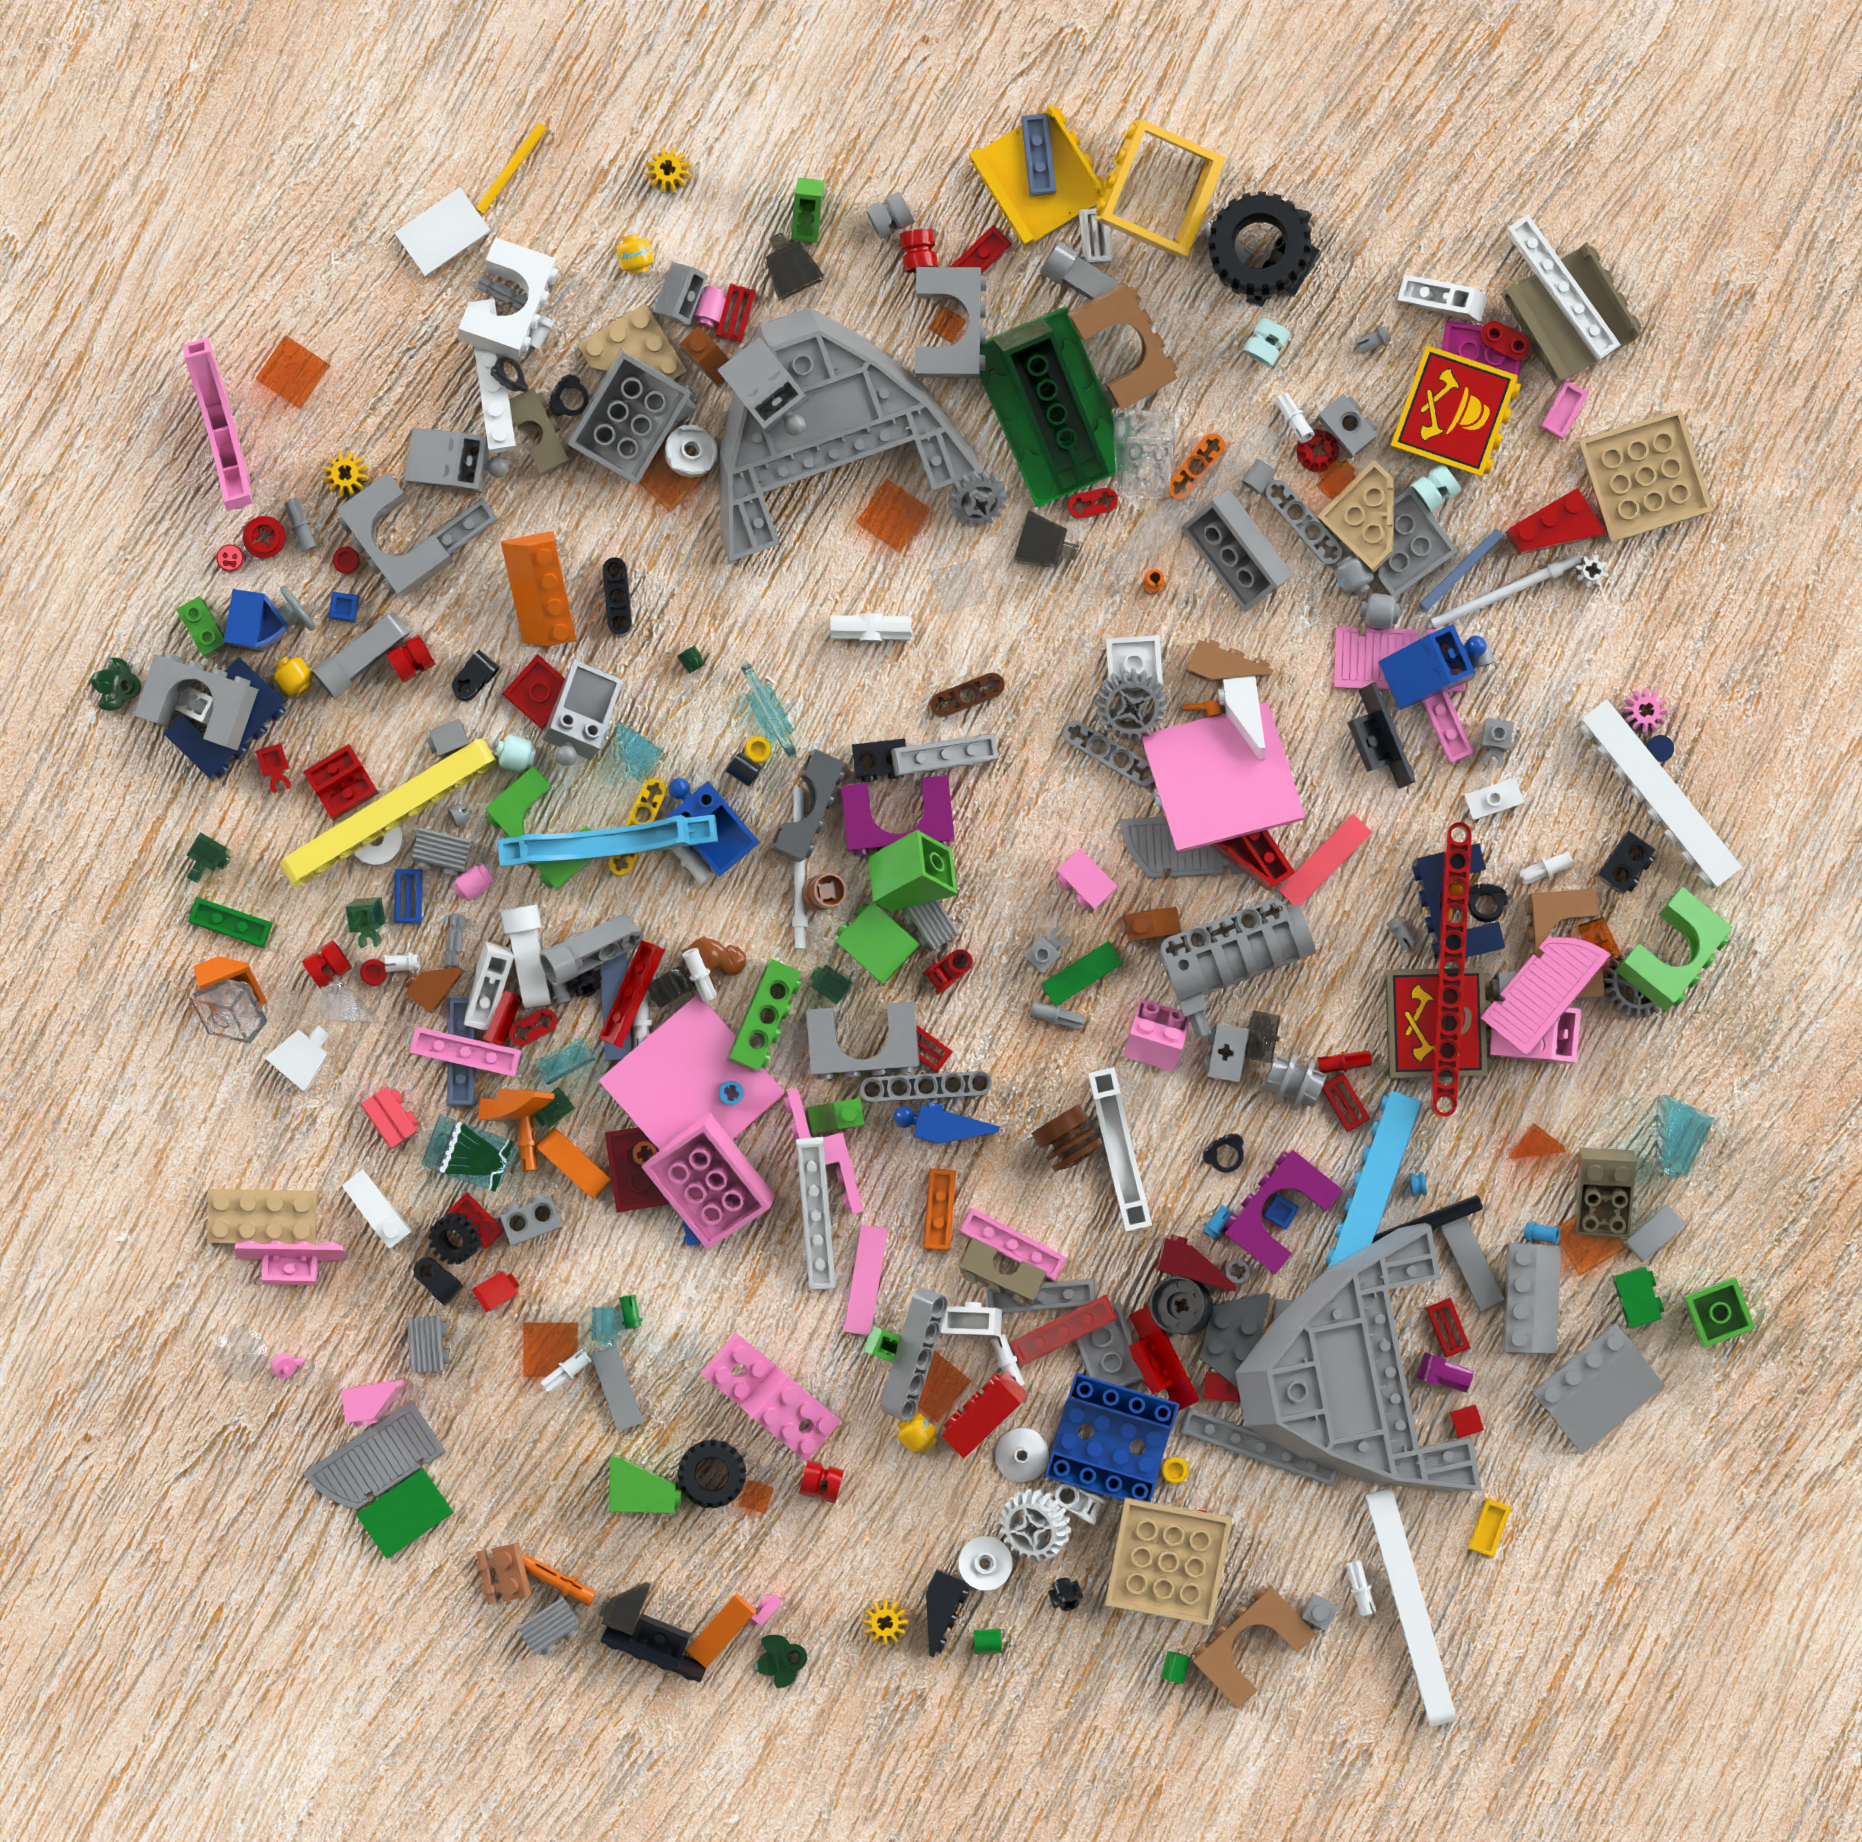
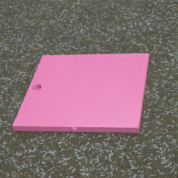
M1268 702L1259 704L1265 743V759L1263 760L1258 759L1226 713L1154 731L1151 735L1142 734L1141 741L1157 788L1156 796L1160 798L1177 853L1305 820V814L1288 765L1289 759L1285 756Z
M699 993L652 1034H646L644 1041L598 1080L659 1151L689 1126L709 1113L712 1114L730 1139L736 1140L741 1131L785 1094L764 1068L761 1067L760 1071L754 1072L726 1060L736 1036L707 1002L701 999ZM736 1081L742 1086L744 1093L739 1103L727 1105L720 1100L718 1093L723 1083ZM729 1085L730 1089L726 1087L724 1094L727 1095V1100L733 1101L732 1097L737 1098L738 1092L735 1091V1086Z

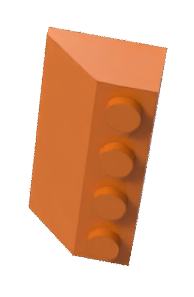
M554 531L501 541L523 643L554 646L576 641V630Z

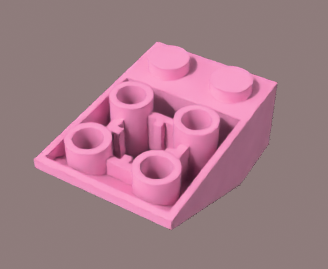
M1568 1007L1528 1056L1491 1027L1489 1055L1564 1065L1576 1063L1581 1009Z

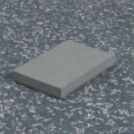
M1117 1302L1112 1304V1307L1118 1319L1075 1341L1088 1377L1124 1387L1143 1380V1375L1131 1357V1351L1128 1346L1134 1342L1120 1303Z

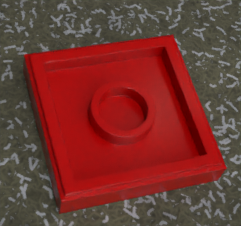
M537 654L502 695L543 730L548 723L565 678Z

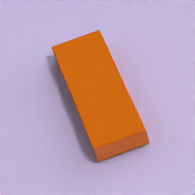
M929 1168L923 1249L950 1251L956 1170Z
M736 1593L686 1651L707 1668L757 1610Z

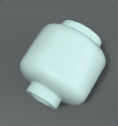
M509 734L505 737L504 741L499 740L497 742L494 756L498 757V764L501 768L522 773L526 768H531L536 749L532 748V742L529 739Z

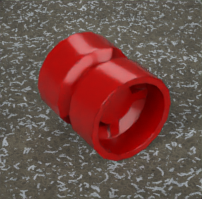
M933 229L910 230L900 234L901 249L906 251V254L903 256L904 272L916 273V267H938L937 253L931 249L935 246Z
M419 634L406 641L404 648L397 646L386 653L403 683L416 677L418 670L424 672L436 665Z
M334 940L321 947V953H312L302 960L304 967L321 990L334 981L335 975L341 977L352 969L350 962Z
M808 1460L799 1494L812 1498L819 1495L821 1500L835 1504L844 1470L831 1466L824 1469L822 1464ZM821 1479L827 1481L828 1485H820Z

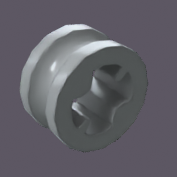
M1231 1260L1225 1267V1275L1233 1283H1242L1249 1276V1266L1243 1260ZM1235 1263L1239 1267L1243 1266L1245 1269V1273H1241L1243 1277L1240 1279L1235 1275H1230V1269L1233 1270L1231 1266Z

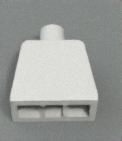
M317 1025L309 1036L301 1030H297L269 1053L265 1059L300 1089L307 1092L329 1057V1054L321 1046L329 1038L330 1034L320 1025Z

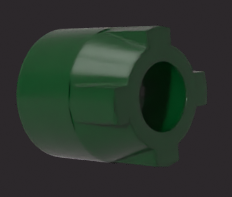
M695 645L677 656L689 674L705 665Z

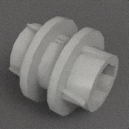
M1293 1052L1290 1059L1275 1056L1263 1088L1276 1094L1274 1098L1275 1103L1279 1104L1283 1096L1293 1099L1291 1109L1297 1111L1300 1104L1310 1107L1315 1106L1326 1075L1314 1069L1316 1061L1310 1059L1307 1067L1296 1064L1298 1054Z

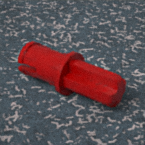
M1342 1051L1338 1055L1317 1057L1319 1072L1321 1073L1342 1070L1345 1073L1347 1069L1372 1065L1370 1051L1344 1054V1051Z

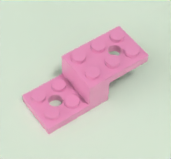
M799 1089L787 1090L788 1096L784 1097L787 1113H793L795 1123L790 1124L795 1140L811 1138ZM844 1133L823 1137L825 1164L840 1163V1167L835 1169L839 1184L845 1183L847 1193L842 1194L846 1210L851 1209L852 1214L863 1212Z
M736 1332L700 1373L741 1406L756 1422L806 1462L842 1421ZM742 1363L743 1370L741 1373L733 1375V1368L737 1364ZM809 1419V1426L804 1430H799V1424L803 1420Z

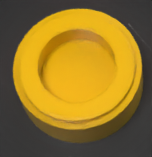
M755 736L746 743L745 753L755 763H764L771 757L772 746L766 738Z
M1170 1457L1163 1463L1162 1475L1169 1483L1179 1484L1188 1477L1189 1467L1182 1458Z

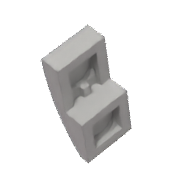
M1667 1204L1624 1243L1641 1262H1644L1685 1224Z

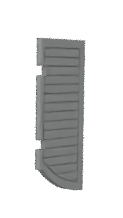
M1165 816L1120 819L1121 831L1127 849L1137 865L1147 874V879L1163 878V869H1171V877L1223 875V866H1231V874L1244 873L1210 845L1177 853Z
M411 1401L303 1472V1474L324 1496L342 1505L352 1507L357 1511L370 1503L366 1494L372 1491L376 1498L420 1470V1466L416 1461L423 1457L425 1462L429 1464L446 1451L415 1403Z

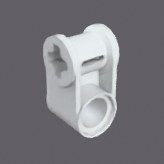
M1066 1483L1057 1485L1054 1490L1055 1500L1060 1499V1492L1064 1488H1070L1074 1492V1497L1070 1502L1065 1503L1059 1500V1505L1073 1512L1074 1515L1096 1525V1517L1102 1505H1106L1107 1500Z

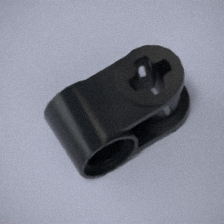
M477 650L452 682L455 696L461 701L467 702L472 700L497 674L500 666L481 650ZM469 682L471 690L469 692L464 690L460 693L459 685L461 683L466 685Z
M430 1257L421 1258L414 1265L413 1273L416 1279L444 1306L464 1287L455 1276ZM421 1263L423 1265L428 1263L432 1265L430 1269L431 1273H433L432 1276L428 1274L422 1276L420 1274L422 1271Z

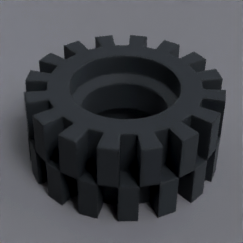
M459 1212L448 1213L431 1227L430 1231L432 1233L429 1234L428 1239L433 1241L429 1243L430 1248H436L433 1254L435 1256L440 1254V1261L444 1262L448 1259L447 1264L452 1265L455 1262L458 1265L468 1260L478 1251L477 1248L481 1245V1241L478 1240L482 1236L481 1233H476L480 1229L478 1224L474 1227L471 1224L474 1221L472 1217L466 1220L467 1214L462 1213L460 1216ZM448 1230H455L461 1235L463 1240L462 1247H456L449 1241L447 1237Z

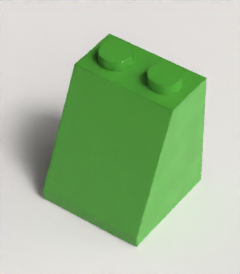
M915 830L868 857L873 902L889 911L957 895L952 849L919 830Z
M871 902L869 905L863 903L854 913L857 917L851 925L846 922L836 932V935L839 937L836 943L884 986L920 947V944L874 902Z
M612 1455L610 1457L609 1512L675 1513L677 1507H681L682 1489H677L676 1482L620 1455Z

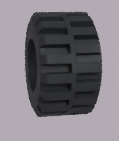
M717 1439L704 1440L689 1448L682 1457L677 1475L679 1478L678 1483L685 1497H688L695 1505H700L703 1508H719L729 1504L741 1492L746 1480V1466L742 1456L734 1446L732 1447L727 1442L718 1441ZM717 1458L726 1465L728 1478L721 1488L708 1490L698 1483L696 1469L704 1459Z

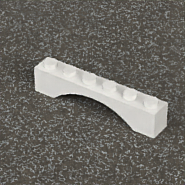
M1115 1067L1088 1073L1124 1230L1130 1231L1151 1226L1152 1222L1131 1142Z

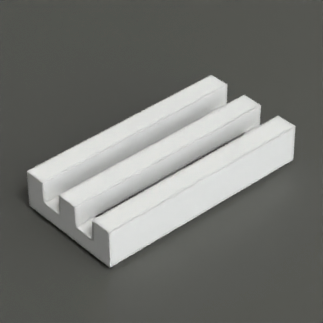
M1081 209L1079 211L1083 259L1088 263H1110L1112 255L1109 227L1100 223L1104 256H1100L1097 221L1094 220L1097 214L1095 212L1096 209ZM1087 215L1090 216V226H1091V237H1092L1093 256H1091V246H1090V236H1089V226H1088V216H1087Z

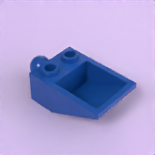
M1454 624L1428 634L1383 658L1378 663L1399 710H1403L1474 679L1475 671L1468 655L1473 657L1483 655L1487 644L1484 638L1474 635L1468 638L1463 646ZM1447 644L1450 646V649H1448V652H1443L1440 646ZM1458 668L1461 673L1453 676L1451 670Z
M675 778L670 782V795L676 799H682L683 802L667 815L669 818L679 816L684 812L690 813L691 817L715 815L718 842L692 846L718 877L722 876L760 843L709 781L692 795L687 780ZM710 795L712 798L711 803L704 805L701 801L702 796Z
M928 1101L927 1106L921 1105L919 1115H915L914 1111L906 1106L898 1108L894 1113L896 1125L901 1128L914 1125L916 1127L913 1137L937 1144L998 1133L1000 1126L943 1111L944 1105Z

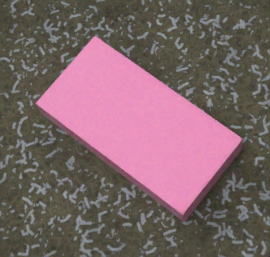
M1565 380L1539 428L1563 440L1589 392Z

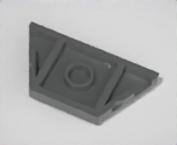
M1270 1293L1213 1305L1214 1311L1211 1321L1207 1326L1200 1360L1217 1371L1226 1381L1228 1380L1237 1389L1235 1372L1261 1339L1271 1296Z

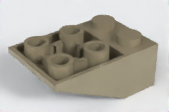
M1579 1147L1576 1235L1630 1237L1637 1162L1633 1150Z

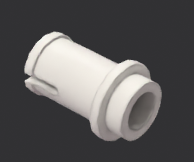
M541 314L537 329L531 330L528 336L531 338L530 345L540 350L551 329L554 330L552 326L555 322Z
M409 952V955H385V964H387L385 971L387 973L396 971L414 973V971H419L418 954L414 955L413 952Z

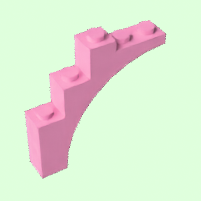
M209 338L184 344V358L209 436L226 511L242 509L249 504H253L250 489V473L240 446L238 429L229 406L227 390Z

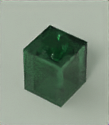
M825 965L823 969L818 966L810 977V980L813 981L810 987L835 1005L840 1003L853 984L828 965Z

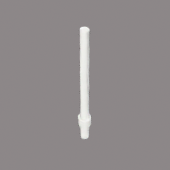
M1576 554L1560 562L1555 560L1547 564V567L1431 618L1432 626L1434 629L1550 577L1555 579L1563 575L1564 571L1582 564L1580 557Z
M804 787L793 788L794 822H798L804 817ZM805 859L801 862L794 861L795 916H792V927H795V949L806 948L805 927H808V916H805V903L802 899V887L805 883Z

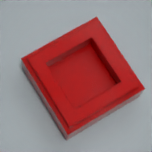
M1476 1404L1449 1412L1458 1439L1484 1430Z

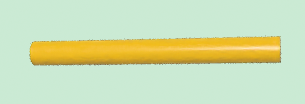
M539 122L477 204L476 210L482 214L486 212L547 128Z

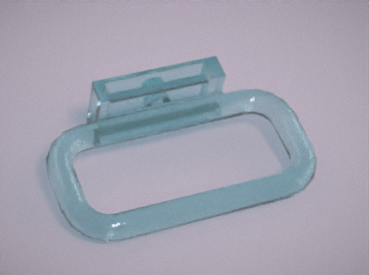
M749 662L742 663L741 670L752 690V693L746 695V698L770 744L778 740L786 756L791 760L795 759L797 751L789 737V734L793 733L794 729L770 684L762 686Z

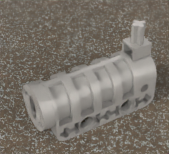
M1270 899L1165 939L1159 947L1160 958L1183 1017H1189L1196 1038L1212 1033L1203 1011L1207 1009L1203 995L1316 954L1309 927L1298 903L1286 907L1284 902L1279 899ZM1270 905L1273 909L1278 908L1279 913L1276 914V919L1273 915H1270L1261 920L1260 914L1270 910ZM1248 914L1253 917L1254 926L1252 928H1246L1242 925L1241 918L1243 915ZM1219 924L1222 927L1235 924V929L1225 934L1226 938L1222 934L1210 938L1209 933L1219 929ZM1193 933H1199L1203 936L1204 944L1202 947L1192 945L1190 938ZM1181 937H1184L1185 947L1176 951V956L1173 957L1172 953H1166L1165 949L1169 947L1168 943L1171 942L1172 946L1179 945L1183 942Z

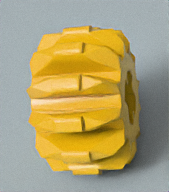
M672 147L669 155H666L665 148H661L662 156L659 157L657 154L652 153L651 158L655 163H646V167L652 170L646 173L647 179H654L651 183L653 188L661 184L662 193L666 192L667 186H670L672 193H675V184L682 188L686 186L681 178L688 179L691 177V174L685 171L691 165L690 162H682L685 159L683 152L675 157L676 148ZM666 165H672L675 172L673 174L670 172V175L666 176L662 168L665 167L667 169Z
M339 452L337 453L338 462H335L333 458L328 459L333 468L324 467L323 471L331 474L324 478V482L326 484L333 483L329 488L332 493L339 488V496L344 497L347 489L350 496L354 497L355 491L353 488L357 487L362 491L364 487L359 482L369 481L368 476L361 475L369 469L367 465L360 466L363 462L362 457L359 456L353 461L354 454L352 452H348L346 459ZM348 468L351 469L350 474L352 477L349 480L344 478V481L341 480L343 477L341 471L344 469L348 471Z
M886 1598L883 1599V1608H880L876 1601L872 1602L876 1612L874 1613L870 1609L865 1610V1613L872 1617V1619L862 1620V1624L872 1625V1627L865 1630V1634L869 1635L875 1631L876 1634L872 1639L874 1643L878 1641L879 1636H883V1645L888 1643L887 1636H891L894 1643L898 1642L895 1632L901 1635L906 1633L898 1625L908 1624L907 1619L898 1618L906 1613L905 1609L895 1612L898 1606L897 1601L893 1602L891 1608H887L888 1599ZM888 1615L891 1617L890 1622H893L891 1627L885 1626L883 1629L879 1626L881 1622H877L879 1617L885 1618Z

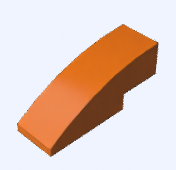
M499 1088L498 1099L480 1098L478 1119L514 1121L525 1118L549 1104L554 1099L555 1093Z

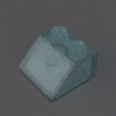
M618 720L616 729L622 761L627 767L625 771L639 782L642 778L647 781L666 754L655 744Z

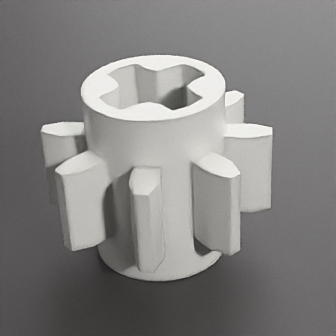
M1595 555L1593 560L1590 561L1584 556L1582 558L1584 566L1577 565L1575 567L1577 571H1580V576L1576 580L1580 581L1583 579L1586 582L1585 586L1587 589L1594 582L1597 587H1600L1602 584L1599 578H1607L1609 576L1608 573L1603 572L1607 562L1601 564L1597 561L1598 555ZM1591 565L1595 567L1594 571L1598 572L1592 578L1589 577V572L1585 571Z

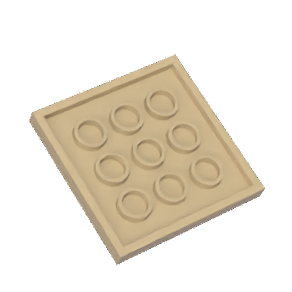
M1681 409L1578 441L1610 543L1713 511Z
M1125 1497L1105 1605L1212 1625L1232 1517Z

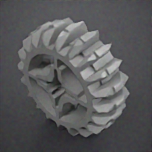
M1134 668L1131 669V675H1126L1124 669L1121 670V677H1117L1116 674L1112 673V682L1104 680L1102 684L1105 689L1097 690V695L1100 698L1095 699V705L1099 707L1095 711L1096 716L1101 717L1099 720L1102 726L1107 725L1106 730L1108 733L1116 730L1115 734L1118 739L1123 733H1126L1127 740H1131L1132 734H1136L1137 739L1140 740L1142 737L1141 732L1143 731L1147 735H1151L1150 727L1152 726L1157 729L1160 727L1158 720L1165 719V713L1162 711L1168 708L1167 703L1164 702L1167 699V695L1165 692H1161L1163 685L1161 683L1155 684L1156 677L1153 675L1147 678V672L1144 670L1139 676ZM1127 687H1138L1141 689L1138 691H1131ZM1118 692L1121 700L1115 704L1114 709L1110 710V701ZM1126 698L1132 704H1136V710L1131 705H1127ZM1152 698V708L1144 717L1141 709ZM1125 717L1133 718L1135 721L1128 722L1123 721L1121 719Z
M1632 947L1627 948V954L1632 950ZM1649 948L1648 951L1653 954L1654 949ZM1619 951L1617 953L1619 962L1613 958L1609 960L1614 969H1604L1606 974L1611 975L1610 978H1603L1604 984L1610 983V988L1604 989V994L1610 992L1613 994V997L1609 998L1607 1002L1609 1004L1614 1001L1618 1002L1614 1008L1616 1012L1625 1007V1017H1628L1631 1010H1634V1018L1639 1019L1641 1010H1643L1645 1018L1651 1016L1649 1008H1652L1653 1012L1658 1014L1660 1012L1659 1006L1652 1001L1642 1005L1644 994L1638 991L1632 984L1627 983V980L1618 977V973L1615 970L1626 957L1622 951ZM1659 953L1655 957L1661 960L1663 955ZM1618 986L1628 987L1631 990L1632 998L1634 999L1633 1003H1630L1621 995Z

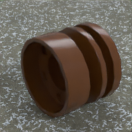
M1079 1104L1031 1133L1039 1148H1044L1051 1144L1054 1147V1150L1046 1156L1047 1161L1057 1155L1060 1157L1061 1161L1052 1166L1054 1172L1073 1167L1092 1155L1095 1149L1103 1143L1100 1137L1088 1143L1086 1138L1096 1131L1094 1128L1083 1132L1080 1130L1079 1127L1088 1118Z

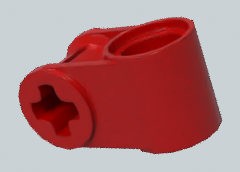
M957 949L944 959L934 963L921 974L923 977L927 976L936 989V995H939L972 968L973 958L968 951ZM958 954H965L968 958V965L964 969H957L953 964V959ZM935 972L938 973L940 978L943 980V983H941V981L935 975Z

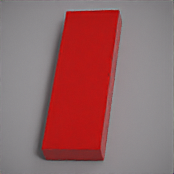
M992 225L950 267H981L982 275L1012 246V243Z

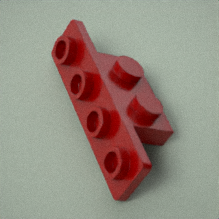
M1149 1305L1131 1313L1129 1317L1140 1340L1128 1347L1131 1351V1357L1138 1365L1143 1375L1144 1383L1150 1389L1152 1395L1166 1389L1171 1401L1179 1403L1178 1411L1197 1403L1199 1398L1165 1330L1154 1322L1150 1314Z

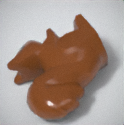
M705 936L681 951L683 954L690 949L698 948L706 969L710 970V973L718 967L725 975L736 976L746 966V955L738 946L728 945L725 948L717 940L709 939ZM709 973V977H710V979H711V981H712V984H713L714 988L716 989V986H715V983H714V981H713V978H712L711 974Z

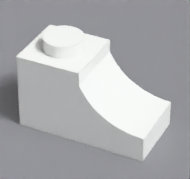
M188 687L178 698L174 710L208 726L213 711V697Z

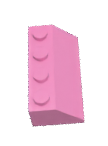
M399 1379L341 1390L346 1423L353 1422V1427L378 1422L377 1417L385 1414L406 1385V1380Z

